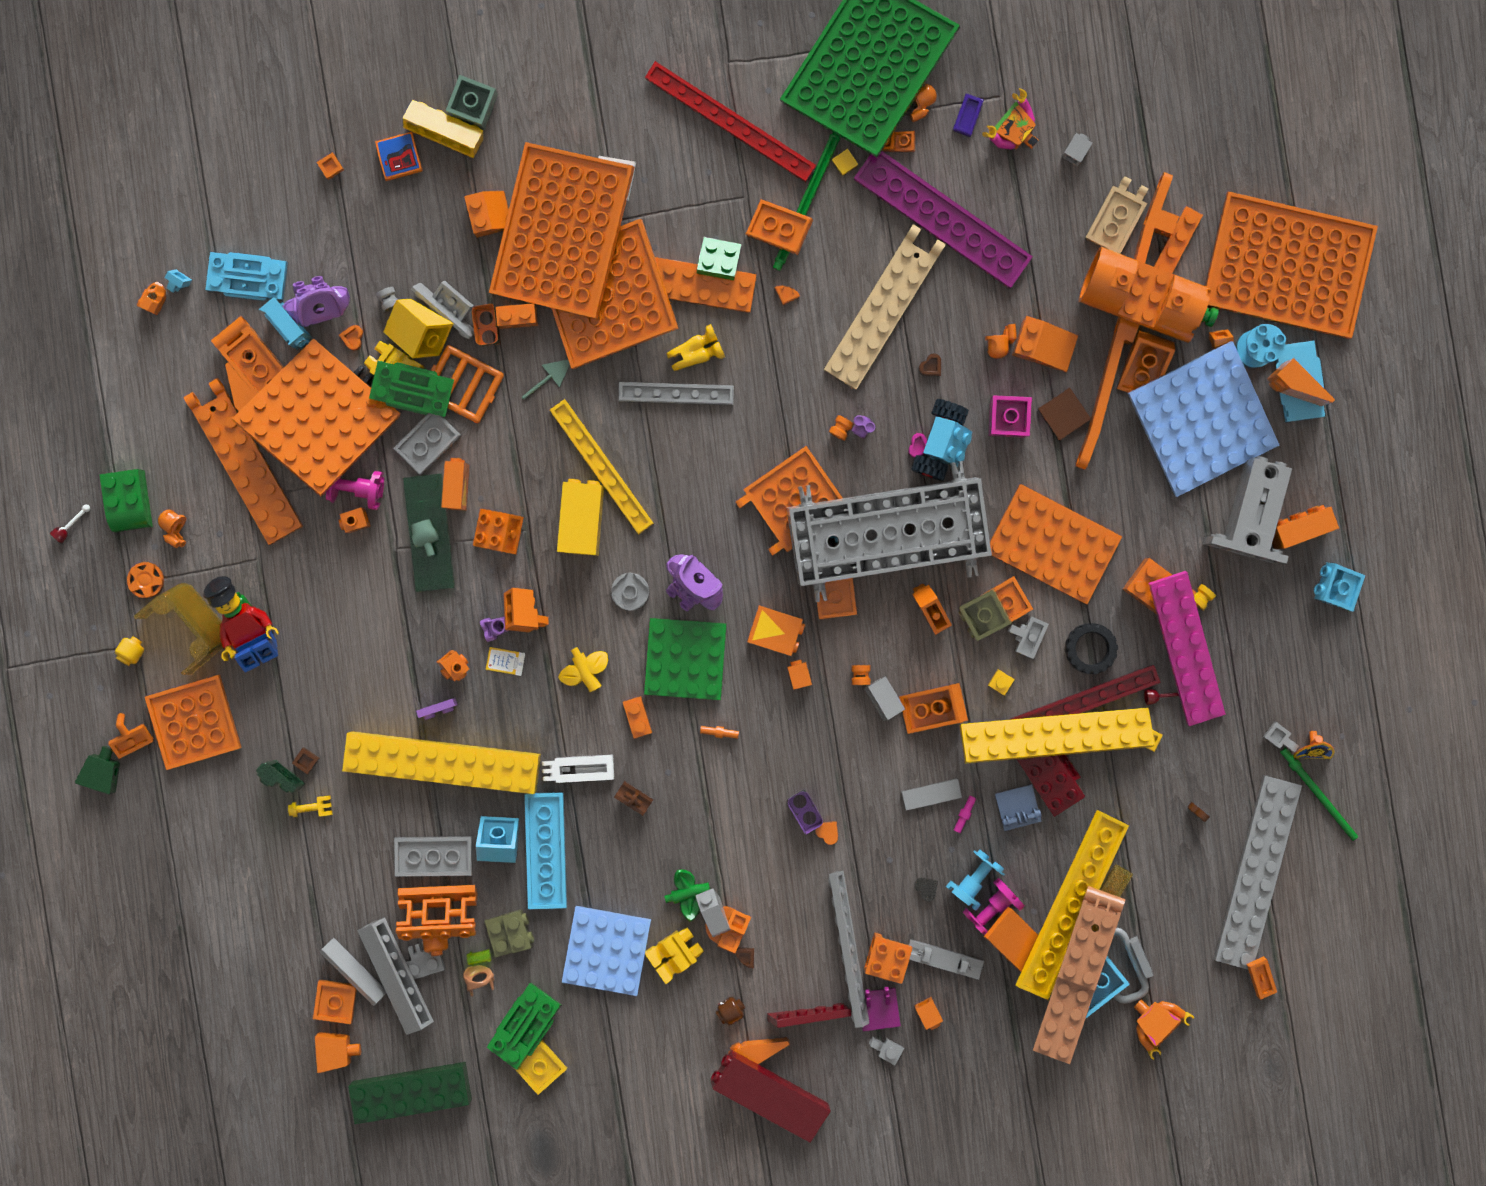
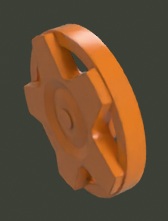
M138 563L130 569L127 576V585L134 595L141 598H151L162 590L164 575L161 569L153 563ZM146 565V567L143 570L138 568L140 566ZM155 569L159 573L160 577L154 575ZM159 586L157 590L153 592V587ZM137 590H142V592H143L144 595L139 594V593L136 592V591H137Z

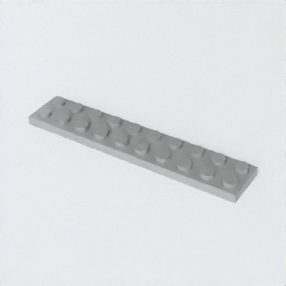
M1265 775L1262 777L1215 952V961L1248 969L1247 964L1256 960L1302 785Z

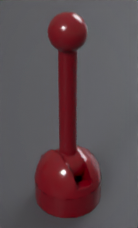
M1154 689L1144 691L1146 705L1155 704L1160 698L1179 696L1178 692L1159 694Z

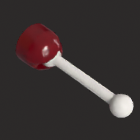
M84 505L82 510L65 527L53 529L50 532L51 536L62 544L68 537L67 529L85 512H89L90 506Z

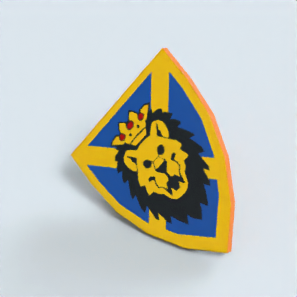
M1310 731V745L1297 750L1293 754L1294 758L1331 759L1335 750L1333 746L1323 741L1322 736L1317 735V731Z

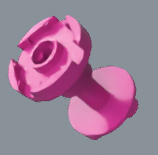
M374 471L371 480L358 478L357 481L341 479L340 477L326 491V500L334 503L339 490L353 492L355 497L367 499L369 509L378 510L381 503L377 501L383 497L385 478L382 477L384 473Z
M999 877L993 882L999 890L989 899L990 904L979 915L975 917L967 908L963 911L964 915L973 922L983 935L988 932L984 925L998 912L1002 914L1012 904L1019 911L1025 907Z

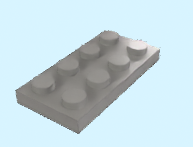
M472 836L394 838L395 876L473 875Z

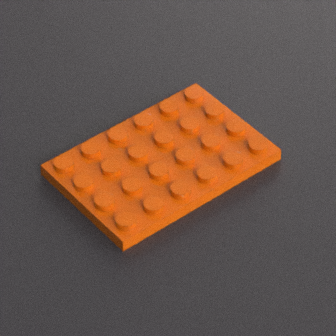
M1019 484L990 540L991 556L1087 605L1122 536Z

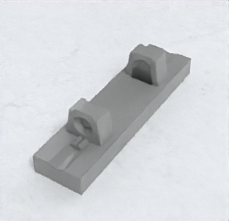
M909 940L908 945L912 946L909 960L979 980L984 960L916 940Z

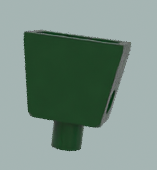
M102 746L99 755H89L75 780V784L106 794L116 793L120 762L111 759L113 750L110 747Z

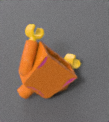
M1141 999L1134 1006L1141 1014L1137 1019L1138 1025L1136 1027L1139 1041L1153 1060V1052L1157 1051L1161 1055L1158 1046L1182 1022L1189 1026L1190 1024L1186 1022L1187 1017L1194 1019L1193 1015L1185 1012L1176 1004L1169 1002H1154L1149 1007Z

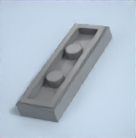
M958 779L901 791L905 810L962 798Z

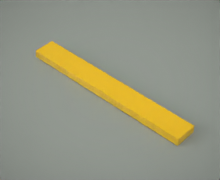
M564 399L551 408L550 412L638 535L654 524L568 402Z

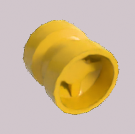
M1201 584L1197 588L1198 592L1195 593L1194 599L1196 606L1204 611L1208 601H1212L1216 595L1208 587Z

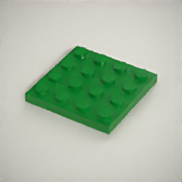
M650 618L644 695L721 700L726 624Z

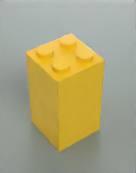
M568 479V482H563L557 552L599 556L604 487L600 485L599 481L587 480V484H582L578 479Z

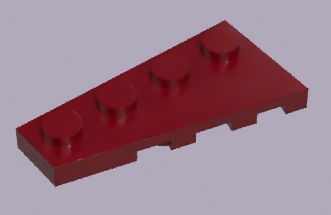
M844 1003L833 1004L832 1007L818 1006L813 1009L767 1013V1020L775 1027L781 1028L850 1017L851 1008L844 1005Z

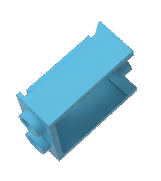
M273 297L259 310L266 313L264 314L284 340L288 342L289 346L297 350L299 348L303 349L312 338L304 327L296 324L282 307L284 303H279Z

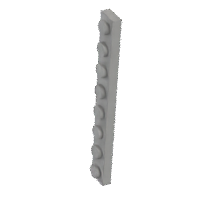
M836 871L829 874L828 882L833 894L832 905L836 912L835 923L839 930L838 941L842 947L843 954L841 958L842 963L845 965V981L849 989L848 1000L852 1006L851 1018L855 1028H860L869 1024V1017L844 871Z

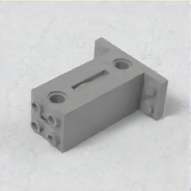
M1260 456L1247 460L1243 466L1225 535L1216 533V535L1211 534L1209 537H1204L1203 545L1273 564H1287L1289 556L1283 555L1281 550L1270 549L1292 468L1286 467L1287 464L1275 461V463H1270L1267 458Z

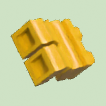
M379 341L375 346V350L381 354L378 359L379 361L391 364L399 362L425 368L415 360H411L408 355L390 343L388 345ZM369 356L364 364L370 369L369 372L374 375L378 360Z
M688 927L679 932L676 930L662 941H659L656 946H652L645 951V955L653 967L656 968L665 984L673 979L672 977L675 973L679 974L697 962V957L704 952L698 942L690 948L686 944L688 940L694 937ZM670 957L666 962H662L663 958Z

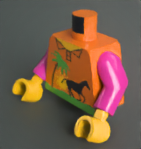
M1019 88V97L1015 93L1012 94L1013 99L1018 100V103L1015 102L995 127L986 126L989 129V133H982L983 137H988L998 148L1018 149L1022 143H1025L1032 149L1039 141L1031 134L1036 126L1035 117L1026 99L1027 93L1023 89Z

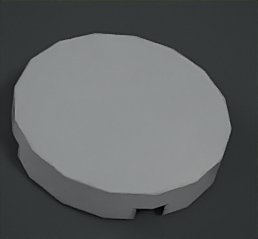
M631 572L622 574L612 584V599L621 609L637 610L648 600V584L639 574Z

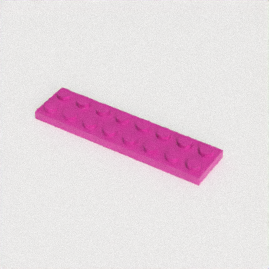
M1183 571L1149 582L1187 725L1192 726L1226 715L1188 572Z

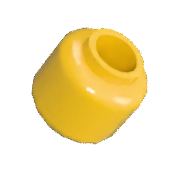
M133 636L131 639L123 638L115 649L116 659L127 666L136 664L144 653V648L141 646L142 641Z

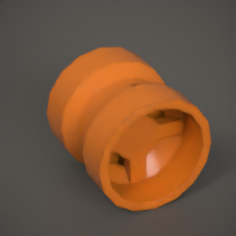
M838 415L835 419V426H831L829 433L845 441L848 436L846 432L852 429L854 423Z
M851 665V671L853 672L852 685H871V679L869 678L870 665Z

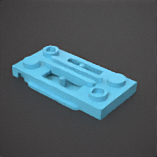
M210 252L205 290L223 293L228 297L261 301L275 297L277 300H283L288 262L273 260L265 256L232 252L229 254Z
M1315 341L1286 344L1283 354L1276 360V369L1282 363L1294 358L1324 388L1320 358L1316 355ZM1280 393L1285 422L1325 417L1324 405L1319 406Z

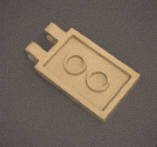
M1125 176L1118 188L1112 186L1085 239L1121 254L1147 205L1142 200L1148 188L1141 185L1136 195L1126 191L1131 179Z

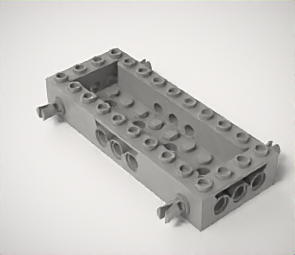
M958 461V469L955 462L951 463L953 480L943 483L817 503L812 502L810 485H806V495L802 486L798 487L801 504L786 507L798 584L800 586L813 585L815 602H820V592L823 600H828L825 589L826 582L960 560L965 561L967 577H972V570L975 576H979L977 559L992 555L981 478H965L963 461ZM947 517H950L953 521L950 528H944L942 524L943 520ZM911 523L914 525L915 530L912 534L908 535L905 533L904 528L907 524ZM869 530H875L876 538L872 541L866 538V533ZM831 536L838 538V544L834 547L828 545V538Z

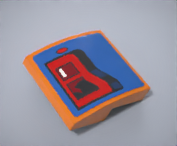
M412 132L375 141L385 181L423 171Z

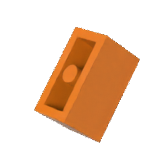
M535 304L496 307L497 326L499 329L538 326L537 307Z

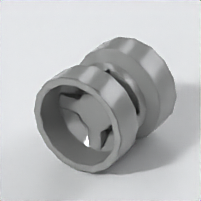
M388 287L376 293L378 300L382 302L383 312L392 311L396 300H399L395 296L396 291L394 287Z

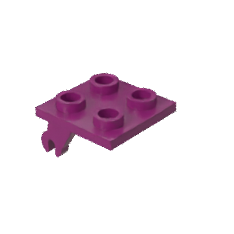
M884 987V989L865 990L869 1024L862 1027V1031L901 1026L896 989Z

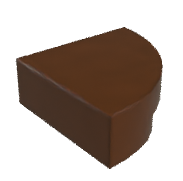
M737 948L736 956L739 961L748 968H754V948Z

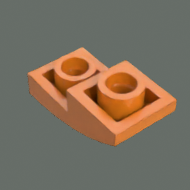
M894 131L882 151L915 152V131Z

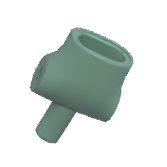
M428 519L412 524V540L415 547L424 546L427 556H434L435 553L431 543L439 540V536L431 520Z

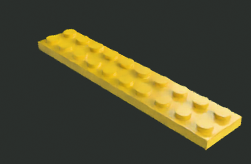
M1149 708L960 725L965 764L1144 748L1155 745Z
M1096 810L1016 982L1017 987L1044 999H1049L1087 888L1090 886L1098 890L1100 889L1129 825Z

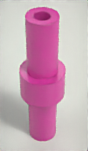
M969 795L964 808L960 810L958 815L960 817L954 831L961 833L966 820L970 819L972 814L970 812L976 798Z

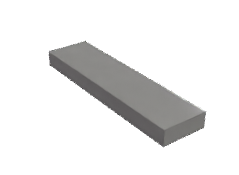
M335 938L319 951L373 1006L386 994L384 987Z

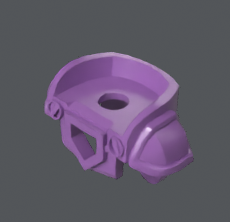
M316 276L311 279L312 284L306 286L302 281L294 283L293 290L296 298L288 300L282 307L296 324L302 327L324 322L344 314L350 301L347 288L342 286L330 288L324 282L322 276ZM317 303H321L324 305L323 308L313 310V307Z
M680 554L670 558L666 563V567L674 579L672 580L673 583L666 589V593L672 598H675V596L681 598L680 606L683 610L689 611L698 603L708 610H715L720 606L723 598V584L693 555Z

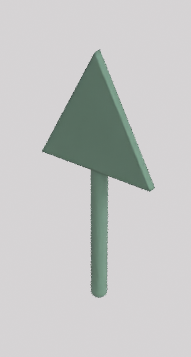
M569 360L542 365L549 375L524 394L522 399H526L551 378L560 387L570 366Z

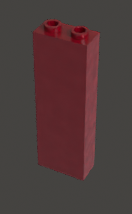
M733 1050L723 1057L718 1071L715 1070L711 1076L713 1090L810 1143L831 1112L829 1104Z

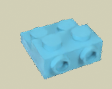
M1326 562V565L1320 570V582L1314 588V599L1353 612L1365 575L1338 564Z

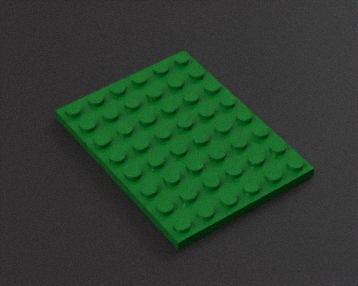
M843 0L781 96L780 101L871 155L878 157L957 34L960 25L916 0Z

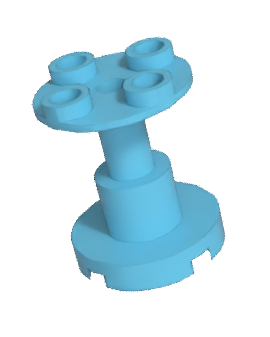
M1261 324L1242 334L1238 338L1235 347L1244 366L1248 368L1262 367L1281 357L1286 346V336L1274 325Z
M980 849L978 852L975 850L973 852L984 861L973 875H967L959 886L951 880L946 885L950 890L954 888L952 893L968 906L974 904L972 908L977 911L981 904L974 897L983 887L980 883L991 869L994 868L1003 876L1005 875L1002 872L1004 868L997 862L992 864L988 861L989 856Z

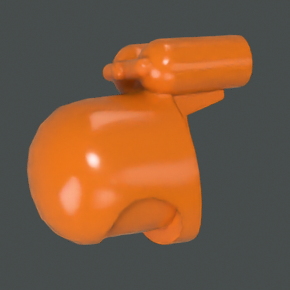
M924 84L914 99L917 108L909 115L912 122L926 117L929 112L926 108L935 103L937 94L932 85Z
M1016 324L1005 326L1003 335L985 336V341H988L987 353L991 358L1000 359L1008 354L1009 344H1013L1017 338Z
M165 510L158 517L159 527L168 533L163 536L164 541L175 548H182L186 544V541L179 533L187 519L184 515H178L173 510Z

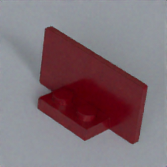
M1067 755L1017 759L1054 817L1085 798V795L1076 783L1081 777Z

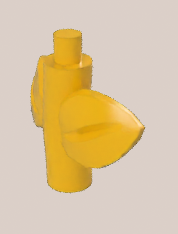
M578 647L572 649L574 665L566 666L560 672L559 680L569 686H576L583 681L589 692L601 687L594 674H599L605 670L608 663L607 653L598 651L586 657L584 652L580 653Z

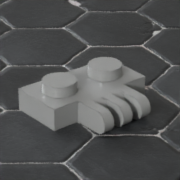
M420 943L415 944L417 952H414L413 946L408 947L411 960H407L406 964L414 979L446 969L442 955L432 957L431 953H426L422 950Z

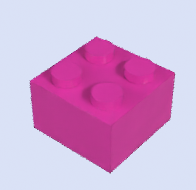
M993 395L990 398L988 436L1029 437L1032 397Z

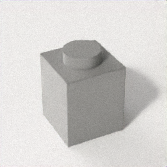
M1076 133L1061 157L1078 167L1092 142L1089 141L1090 139L1086 135Z

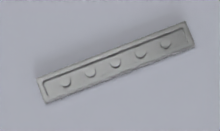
M619 382V402L733 405L734 385Z

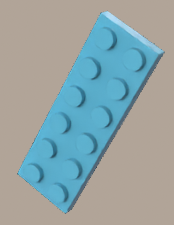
M564 792L525 793L528 909L567 908Z

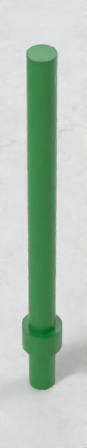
M1286 747L1283 748L1280 753L1287 760L1291 770L1296 771L1352 841L1356 840L1358 835L1302 768V763L1297 758H1294Z

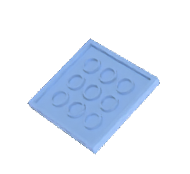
M576 906L562 983L637 996L651 919Z

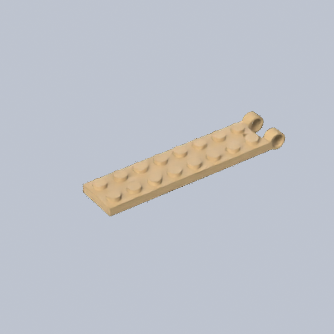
M914 224L824 368V371L857 390L946 245L937 240L929 254L915 246L913 242L921 229ZM915 253L919 254L918 258L914 257Z

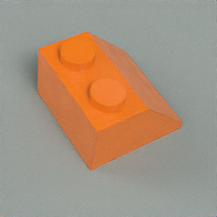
M483 191L464 196L473 233L476 238L504 231L509 211L504 191Z

